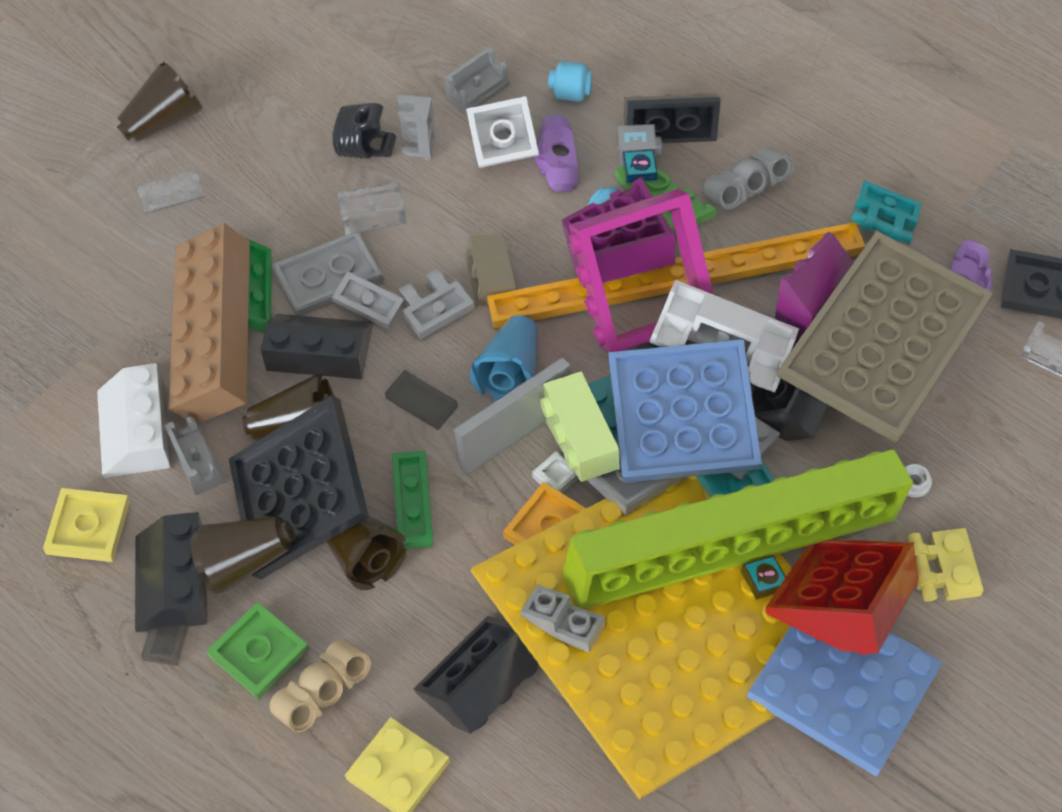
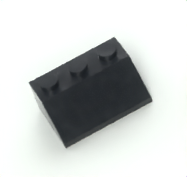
M715 93L625 97L624 125L654 124L655 137H661V144L717 141L721 99Z
M276 314L266 324L260 349L266 371L306 375L323 374V376L362 379L373 324L367 321Z
M795 340L792 349L794 348V346L797 344V342H798L799 340ZM782 378L775 392L756 386L752 394L755 417L780 433L779 438L786 441L813 438L825 410L829 406Z
M198 512L162 516L135 536L136 632L207 624L206 573H198L190 546L191 536L197 534L194 529L203 525Z
M487 616L413 690L455 728L472 734L475 730L485 725L488 716L499 705L504 704L512 697L513 691L524 680L536 673L539 663L507 621Z

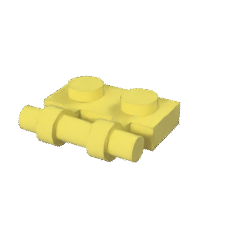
M966 528L932 532L929 538L931 545L923 544L920 533H912L907 536L908 542L914 543L918 570L916 586L918 590L922 591L924 601L936 600L938 598L936 589L941 588L944 590L946 601L980 597L984 590ZM928 561H936L939 573L931 572Z

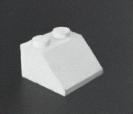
M526 96L466 109L479 168L539 156Z

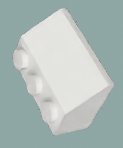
M157 363L123 368L97 391L103 478L171 468L169 439L164 427L167 424L165 389Z

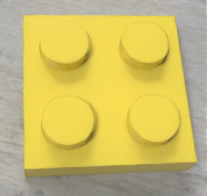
M61 488L43 546L46 555L114 562L130 504L128 495Z
M390 717L345 776L349 782L390 811L412 812L450 763V759L440 750Z

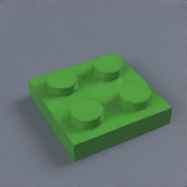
M257 601L206 652L210 659L259 701L309 651V646Z

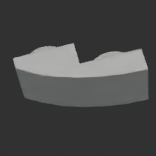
M538 584L521 610V615L541 630L586 652H590L605 626L604 616L571 605L570 595Z

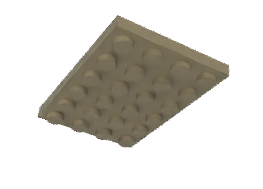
M876 231L778 369L777 376L897 444L985 310L994 293Z

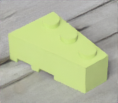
M582 371L544 383V398L540 399L541 408L546 417V424L564 453L569 470H574L582 482L620 469L619 448Z

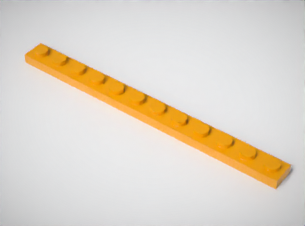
M852 222L703 253L711 285L792 269L800 259L806 260L810 249L828 231L835 235L850 257L860 255L865 248V243L857 224ZM682 257L675 258V264L602 284L608 306L669 294L675 280L688 284ZM573 278L488 295L487 305L493 327L496 329L503 327L509 318L516 315L526 316L536 321L585 311L587 309L584 298L588 297L586 288L580 284L579 279Z

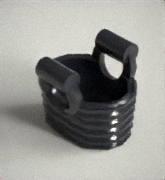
M350 104L340 108L332 133L333 147L339 157L369 159L372 156L390 157L392 155L396 135L380 130V119L383 112L381 104ZM375 138H383L380 149L370 147V142Z

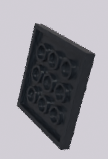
M333 395L228 459L240 519L250 520L279 516L284 521L290 522L295 534V540L292 541L291 549L252 574L256 578L263 579L369 517L341 400Z

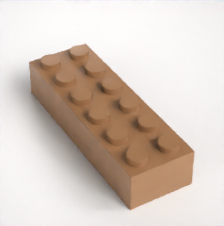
M225 223L175 246L169 410L185 419L187 417L194 418L197 425L247 403L249 240Z

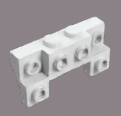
M675 280L650 343L660 347L685 345L687 339L698 344L743 339L746 360L749 364L750 383L775 392L781 379L777 376L778 369L791 352L799 328Z

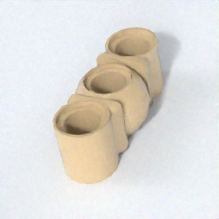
M341 639L331 643L326 652L319 656L322 662L313 663L303 670L299 677L298 685L291 681L286 688H282L274 694L270 702L271 714L294 732L306 731L312 726L315 719L322 715L319 708H327L339 700L343 686L350 690L354 683L362 681L368 675L371 668V660L367 654L347 640Z

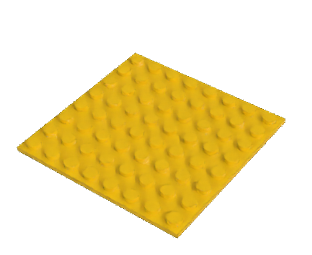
M688 476L649 502L643 503L641 507L626 516L615 502L604 499L472 567L470 571L639 799L776 717L767 711L766 707L753 699L751 701L746 698L751 686L791 627L766 614L765 607L773 595L756 600L740 571L742 565H738L587 608L585 610L602 615L605 619V626L590 652L567 644L541 630L521 615V610L537 584L570 595L562 573L572 536L583 530L594 531L608 527L616 521L622 520L627 522L635 520L650 512L656 511L660 513L668 511L683 503L694 504L705 501L710 497L696 476ZM781 554L774 555L785 576H787L792 567ZM570 595L571 605L575 606L574 601Z

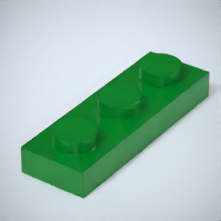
M248 239V327L264 333L266 324L271 319V249Z
M421 450L392 453L397 530L406 539V541H403V547L405 549L434 547L426 452Z

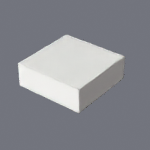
M557 451L532 471V477L540 485L542 482H545L561 493L579 479L574 470H569L565 458Z

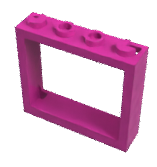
M675 189L569 225L571 236H569L571 243L569 246L574 255L577 254L580 265L576 267L577 277L580 284L586 288L588 297L584 298L588 314L591 317L593 316L596 328L592 330L593 336L596 337L598 346L607 352L623 351L650 341L658 321L616 335L590 237L670 210L688 284L713 294L689 193Z

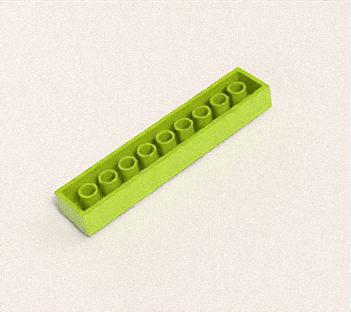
M893 449L882 453L875 451L863 458L852 461L842 460L833 466L823 469L812 468L803 474L789 478L779 477L771 483L764 485H749L738 492L727 495L716 494L705 501L694 504L683 503L674 509L660 513L656 511L650 512L635 520L627 522L621 520L598 530L580 531L570 538L562 577L575 606L582 609L591 608L768 556L893 522L896 520L914 482Z

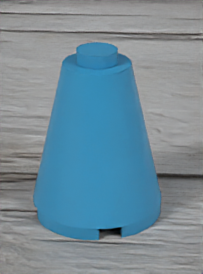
M521 315L509 318L475 359L470 371V380L480 394L483 395L486 392L494 396L492 401L495 402L536 375L538 327L533 320Z

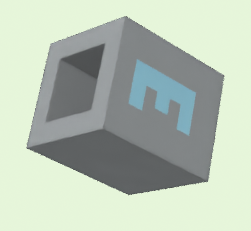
M654 124L617 126L619 167L626 164L625 153L652 151L654 164L656 163V155H661L662 145L661 137H655ZM638 154L632 158V161L642 157L651 163L649 157L644 154Z

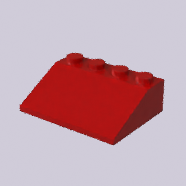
M829 539L809 545L805 548L765 607L766 614L841 651L856 652L861 655L878 654L918 582L914 543Z

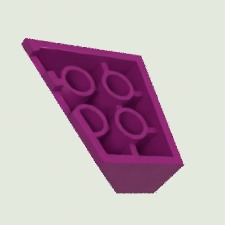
M642 178L633 181V187L624 192L618 189L609 194V200L601 204L592 203L562 219V226L575 271L576 267L580 265L577 254L574 255L569 246L571 243L569 225L653 197ZM662 213L590 237L602 283L675 264V234Z
M828 231L810 249L806 260L800 259L795 264L792 276L786 274L781 279L774 319L799 328L795 340H799L854 263L834 234Z

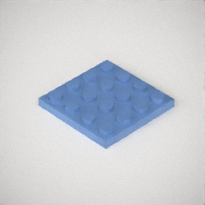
M743 339L608 352L623 483L761 469L762 461Z
M791 626L751 686L746 698L758 702L766 707V710L877 777L943 662L892 632L888 634L878 654L861 655L856 652L841 651Z

